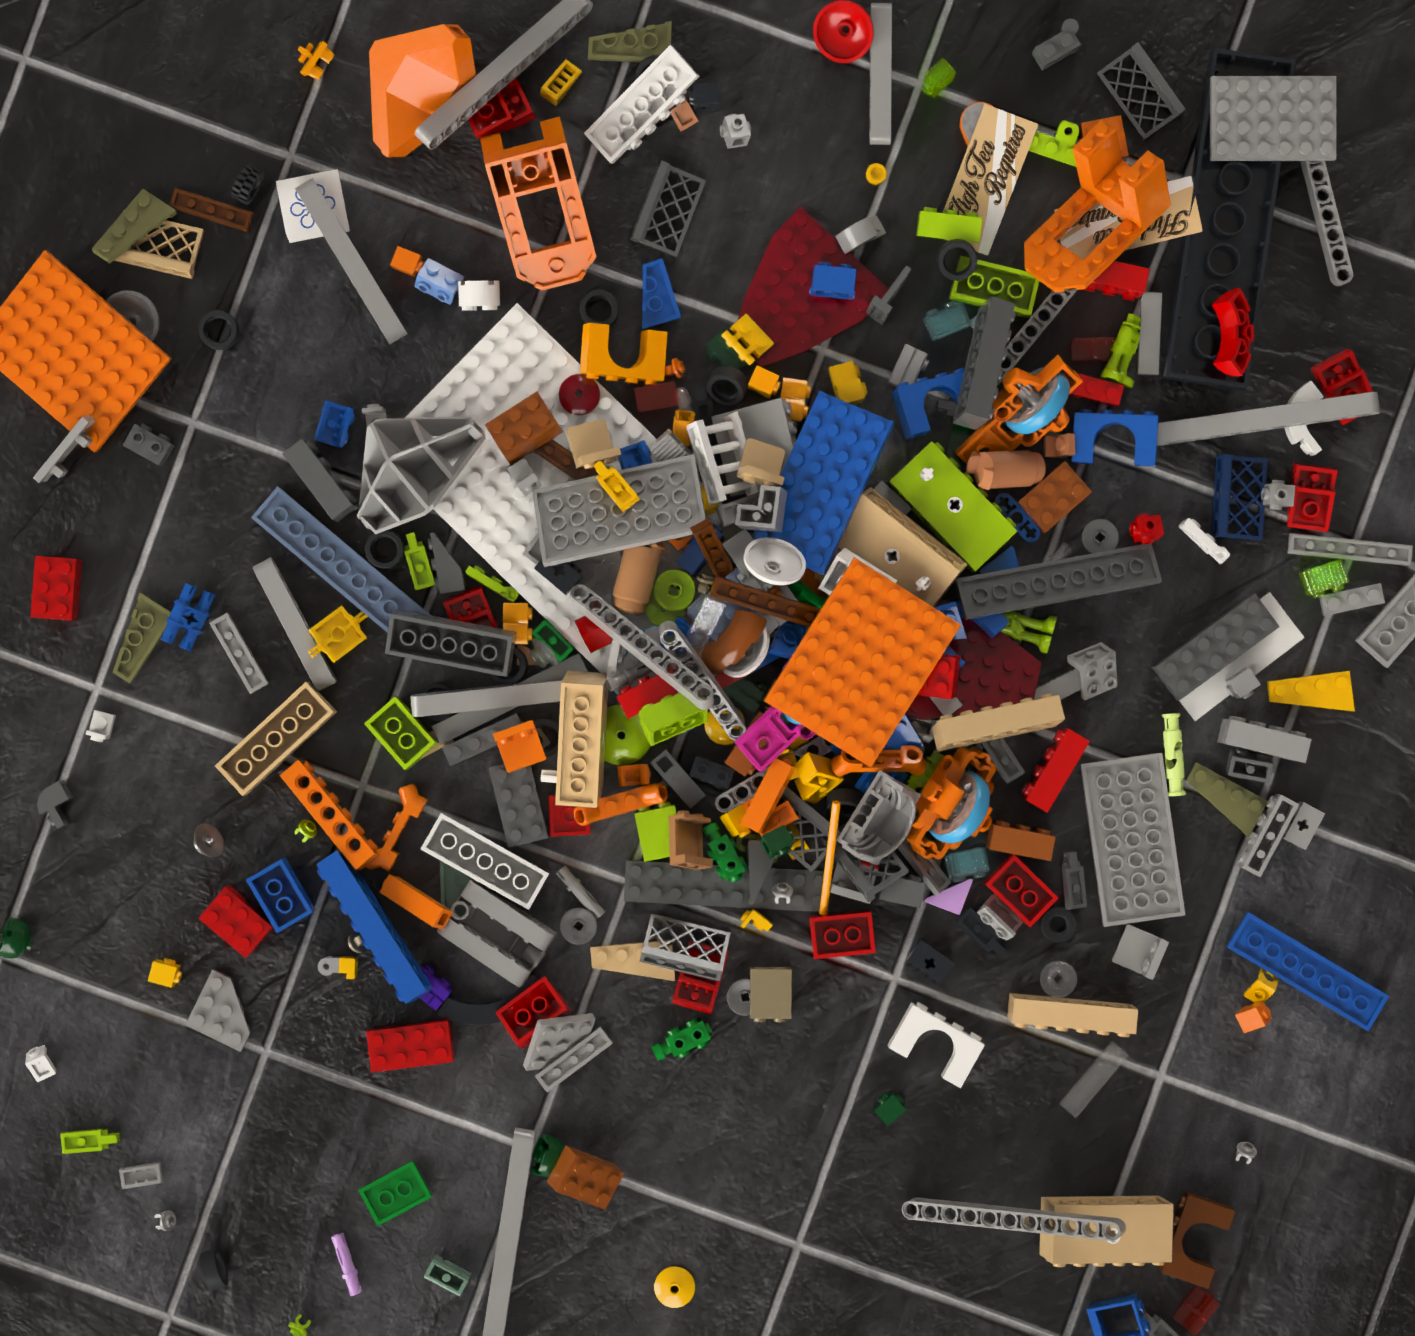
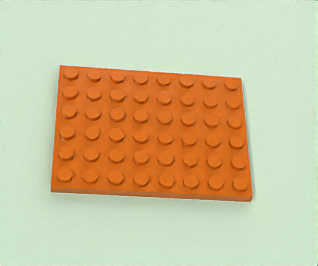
M47 250L43 251L0 307V371L69 431L73 429L83 416L91 415L96 422L86 434L93 440L88 447L94 453L99 451L172 359Z
M853 557L764 701L867 766L872 767L961 624Z

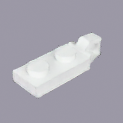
M1187 518L1179 524V528L1219 564H1222L1230 556L1227 549L1218 546L1215 543L1216 540L1210 534H1205L1200 529V524L1194 519Z
M612 639L607 679L620 673L618 668L619 665H623L624 653H621L622 645Z

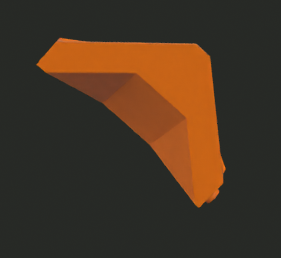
M442 24L374 41L369 50L373 141L381 149L382 154L390 158L405 157L420 146L422 142L415 136L418 126L476 76L471 39L459 25Z

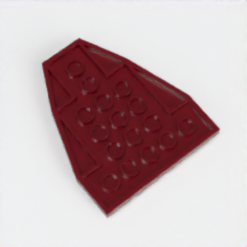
M800 206L772 236L746 292L738 320L747 314L774 342L773 346L759 358L753 353L750 354L755 359V362L763 368L804 353L860 323L868 315L866 311L875 295L882 299L889 289L851 253L845 254L839 242ZM819 262H828L834 267H839L840 264L852 265V269H856L855 298L848 300L811 296L809 289L812 286L814 266L819 265ZM740 339L738 340L745 349L748 348Z
M940 599V601L937 603L935 607L945 605L951 602ZM961 618L967 638L951 640L949 646L965 662L964 666L959 670L956 697L963 706L952 713V716L957 717L961 712L968 710L976 713L981 708L992 706L995 709L1000 707V704L1012 702L1014 705L1020 703V700L1025 698H1032L1034 700L1041 662L1006 634L1000 632L991 639L974 621ZM921 695L915 697L906 711L908 717L920 720H934L944 716L930 697Z

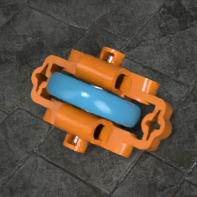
M962 746L957 749L954 756L946 755L943 757L915 804V818L906 836V840L911 843V849L926 859L932 857L941 859L948 849L955 850L969 836L976 837L979 831L985 832L989 829L992 823V818L989 815L993 810L989 806L990 795L994 790V783L991 781V778L996 771V767L991 762L989 754L976 747L967 748ZM967 764L978 769L976 773L965 770ZM928 830L935 837L934 842L924 836Z

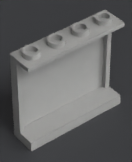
M778 398L712 416L714 425L725 422L724 417L738 412L746 440L752 438L784 449L785 455L780 471L781 475L796 443L795 433H797L794 421H791L790 413H792L791 404L786 398ZM728 430L715 433L718 445L731 442ZM734 450L720 453L723 465L737 462ZM738 470L725 473L728 485L743 482L741 478L736 477ZM741 490L730 493V496L736 497L744 495L746 491Z

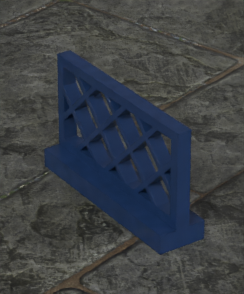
M1228 454L1216 456L1212 537L1262 540L1265 505H1263V500L1261 499V492L1266 484L1267 458L1232 456ZM1233 460L1239 461L1244 467L1237 474L1232 469ZM1255 462L1261 463V472L1257 475L1249 468ZM1245 471L1253 478L1246 485L1239 478ZM1235 480L1242 487L1236 494L1231 490V483ZM1254 482L1260 487L1259 493L1255 496L1248 489ZM1244 491L1251 498L1245 505L1238 498ZM1235 500L1241 509L1233 515L1229 507ZM1253 502L1258 506V513L1254 516L1247 509ZM1243 511L1250 518L1244 525L1236 518ZM1234 521L1240 529L1235 534H1228V525ZM1252 522L1257 527L1256 536L1250 535L1245 529Z

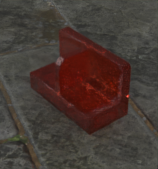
M1115 337L1073 338L1071 340V361H1109L1113 353L1110 349L1113 347Z
M675 381L634 388L638 412L659 411L663 408L678 406Z
M1196 1285L1173 1314V1318L1183 1325L1189 1333L1196 1336L1220 1304L1209 1293Z

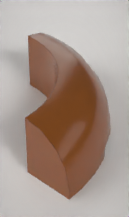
M736 610L728 627L717 637V642L713 640L706 645L694 647V650L712 675L722 673L724 668L731 664L736 665L747 655L745 651L752 643H757L767 620L752 612Z

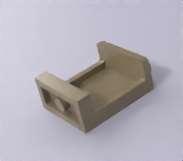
M750 967V1019H754V1022H766V1019H774V1022H786L787 1019H791V967Z

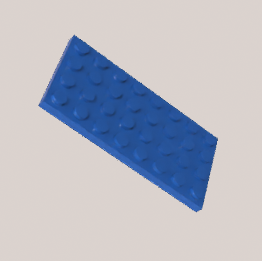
M819 391L780 475L785 477L783 485L780 487L787 491L782 533L755 530L752 538L754 540L766 537L777 538L792 544L804 556L806 568L825 576L895 423Z

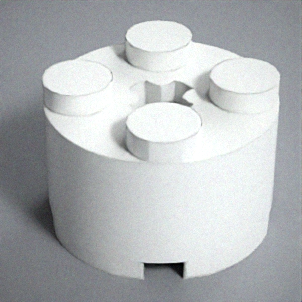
M494 280V285L493 281H465V285L463 281H458L459 306H462V310H477V306H482V310H497V306H500L499 281Z

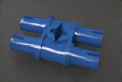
M185 583L179 599L174 600L175 604L169 618H166L168 624L161 640L173 644L179 628L184 627L186 632L179 647L191 652L197 636L202 634V628L207 617L210 616L208 611L216 595L203 590L197 607L194 606L193 608L190 603L197 587ZM183 615H191L194 619H185Z

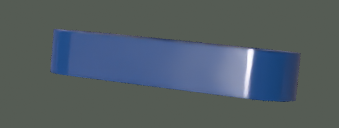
M1007 493L997 495L994 499L997 505L1000 503L999 498L1001 497L1002 499H1008L1007 505L1010 508L1013 505L1016 507L1008 515L1005 514L1008 509L1005 506L1000 507L1002 509L1001 514L1005 518L1009 517L1011 519L1014 512L1021 513L1023 517L1022 522L1016 524L1015 527L1017 534L1028 543L1038 540L1040 529L1017 502ZM1026 520L1029 522L1026 527L1029 530H1035L1034 538H1027L1025 536L1027 531L1024 528L1021 531L1018 529V527L1025 524Z

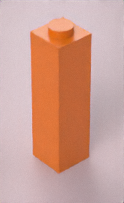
M781 756V758H776L771 762L740 824L757 833H763L796 769L795 766L791 765L792 760Z
M389 874L382 884L381 894L432 927L444 930L453 911L400 877Z

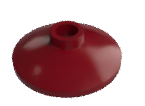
M571 375L560 386L559 401L562 407L570 414L586 415L592 412L599 403V387L593 379L586 378L587 375ZM581 390L583 392L582 397H576L575 392Z

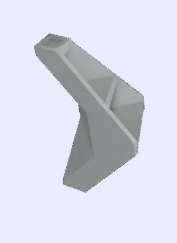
M471 417L375 419L367 426L358 519L362 521L366 528L378 534L425 516L438 504L486 439L485 431Z

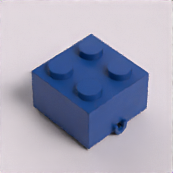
M819 262V265L814 266L812 286L809 289V294L811 296L854 299L856 269H852V265L840 264L839 267L831 266V263Z

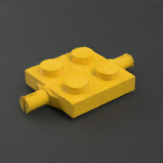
M341 605L308 630L317 644L308 650V654L310 655L314 652L311 655L314 658L323 651L335 663L367 638L361 631L359 623L368 616L366 614L362 616L364 613L361 611L353 617Z

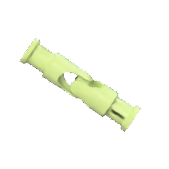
M1180 713L1162 714L1165 725L1163 739L1166 779L1169 781L1168 796L1186 795V792L1183 790V778H1185L1182 732L1179 730L1178 719ZM1172 759H1177L1175 765L1173 764Z

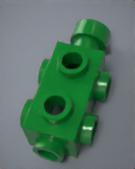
M717 822L703 828L705 836L709 837L711 841L708 843L709 849L706 852L710 859L716 861L718 865L716 871L720 879L725 878L726 882L731 880L732 883L743 878L742 874L745 873L744 868L747 865L742 856L738 857L735 851L737 846L733 838L729 839L727 834L721 836L719 832L721 829ZM723 844L726 846V849L720 851L718 846ZM732 862L735 864V868L729 869L727 865Z
M697 1018L686 1022L687 1026L680 1030L678 1027L667 1031L666 1042L651 1046L657 1060L660 1061L666 1058L665 1056L670 1053L674 1057L679 1056V1058L690 1054V1049L696 1046L700 1049L708 1045V1041L711 1040L709 1034L713 1033L708 1021L704 1023L702 1019L698 1021ZM695 1031L701 1032L700 1038L694 1037ZM677 1040H681L683 1042V1045L681 1047H677L675 1045V1042Z

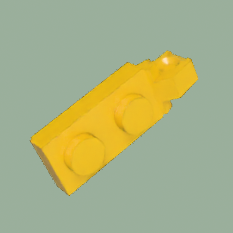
M601 461L594 464L595 470L599 474L596 477L599 484L622 512L640 500L638 495L615 468L610 467L607 469Z

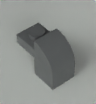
M64 780L57 781L45 788L37 802L39 814L48 812L49 822L52 826H56L57 829L69 824L60 805L74 798Z

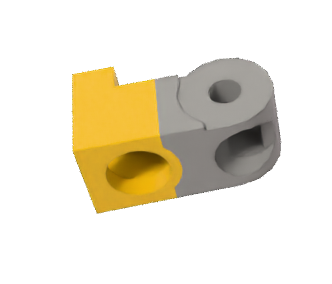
M326 956L319 961L318 971L325 976L332 973H347L346 979H355L358 977V956Z

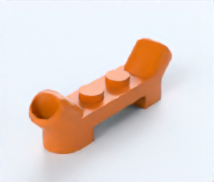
M901 746L900 750H882L872 767L867 766L842 750L840 755L832 758L831 768L833 773L839 777L851 772H879V770L883 772H909L914 776H920L926 770V761L923 758L922 751L916 746Z
M660 782L637 786L630 790L602 797L597 808L576 806L574 818L579 825L584 826L626 812L664 803L668 797L667 789Z
M410 784L399 788L398 791L403 804V810L401 813L397 812L392 823L395 825L392 831L388 830L383 838L384 846L376 849L379 856L370 862L366 868L373 870L381 867L388 872L392 869L400 854L393 850L410 816L420 817L428 799L418 794L416 785Z

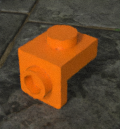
M648 764L617 766L619 787L650 784L651 771L648 768Z

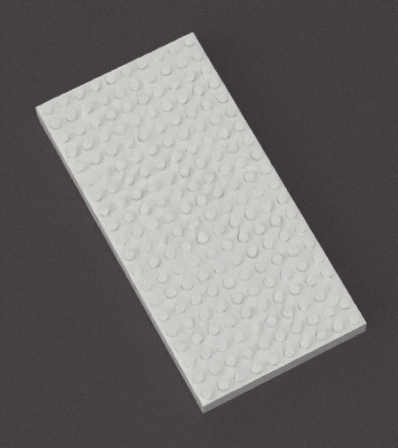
M516 303L405 418L471 417L485 431L486 439L433 510L547 619L598 671L608 673L612 643L590 653L575 623V620L585 615L573 606L571 591L567 596L534 569L536 566L534 562L523 555V552L538 533L533 493L525 497L522 491H520L507 470V467L510 466L509 462L502 454L485 424L533 393L538 392L563 431L553 440L570 452L572 451L566 434L567 428L600 419L606 421L613 448L627 447L645 440L646 445L650 448L651 444L657 439L596 379L593 380L597 383L600 390V399L596 408L586 415H573L567 412L559 401V389L566 378L571 375L580 374V364ZM577 390L575 396L578 398L582 397L583 392ZM535 452L525 456V459L542 484L540 488L574 481L573 478ZM650 456L653 463L657 462L652 456ZM618 457L615 462L604 464L607 469L612 467L617 471L622 470ZM717 512L706 515V518L710 519L712 525L713 523L717 526L720 525L721 522ZM667 540L662 541L667 548V551L662 550V555L672 562L666 571L680 570L688 574L686 570L676 563L684 551L681 549L678 552ZM732 562L733 568L735 569L737 566L734 562ZM671 585V587H674V588H676L677 590L680 589L679 586H676V587H675L674 585ZM696 587L691 604L702 594L698 592ZM662 607L661 611L665 612L667 609ZM686 607V612H685V615H684L683 619H688V618H690V617L687 615V612H688L687 608H688V607ZM751 610L752 613L767 620L765 626L769 631V635L779 626L772 615ZM645 611L642 615H632L629 619L630 622L642 631L648 627L657 626L649 620ZM707 635L702 636L696 645L692 644V647L706 645L712 642V640ZM622 646L621 653L625 655L628 650ZM693 663L687 665L688 667H695ZM686 682L684 685L691 686L692 684L690 682Z

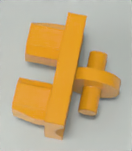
M324 41L318 44L313 53H310L314 48L311 43L306 48L299 46L297 49L302 53L298 59L301 63H304L306 58H309L300 71L302 75H309L318 80L324 72L323 69L316 65L318 59L320 58L329 64L334 57V53L327 48L328 44Z

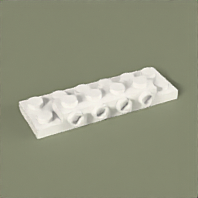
M670 45L584 134L603 156L613 164L626 150L638 148L642 144L641 138L645 134L650 135L657 128L655 124L660 119L663 121L671 114L670 109L674 105H680L685 100L686 89L699 75L676 49Z

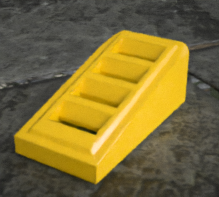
M565 59L541 87L540 95L554 106H557L581 75L582 71ZM564 69L572 73L573 76L571 77L567 73H565ZM559 76L567 80V83L560 79ZM554 83H557L562 88L559 89L557 86L554 85Z

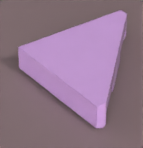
M969 878L946 888L936 896L932 895L925 898L924 902L960 915L973 879Z

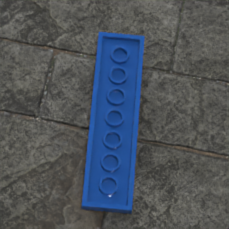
M1249 912L1245 913L1226 945L1227 948L1367 1031L1370 1030L1389 998L1387 994Z

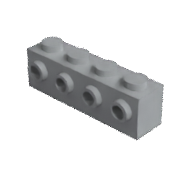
M1275 794V796H1271L1268 800L1266 813L1259 817L1257 821L1258 828L1255 833L1252 832L1247 840L1249 845L1245 851L1242 850L1237 860L1239 861L1237 866L1258 877L1262 876L1299 806L1298 803L1280 794Z

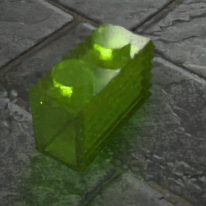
M941 58L937 64H934V67L925 72L921 88L928 96L932 95L935 98L953 81L956 72L944 58Z
M1342 559L1299 572L1306 596L1313 595V598L1325 595V590L1331 588L1333 592L1345 588L1344 584L1349 583Z

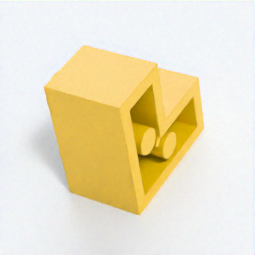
M849 361L828 368L836 398L852 405L864 401L867 389L865 383H861L860 378H858L861 376L858 365H854L853 361Z
M808 752L794 764L800 776L794 782L802 800L817 804L844 780L843 777L833 773L831 768L832 759Z

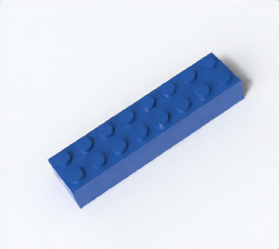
M335 851L317 863L319 876L322 880L326 879L330 885L328 887L330 893L341 902L339 905L340 909L351 918V926L362 935V943L366 949H371L373 952V960L378 967L382 966L385 971V979L390 985L393 984L397 990L395 992L397 998L407 1004L416 1001L431 991L433 986L421 970L420 965L359 870H355L341 851Z

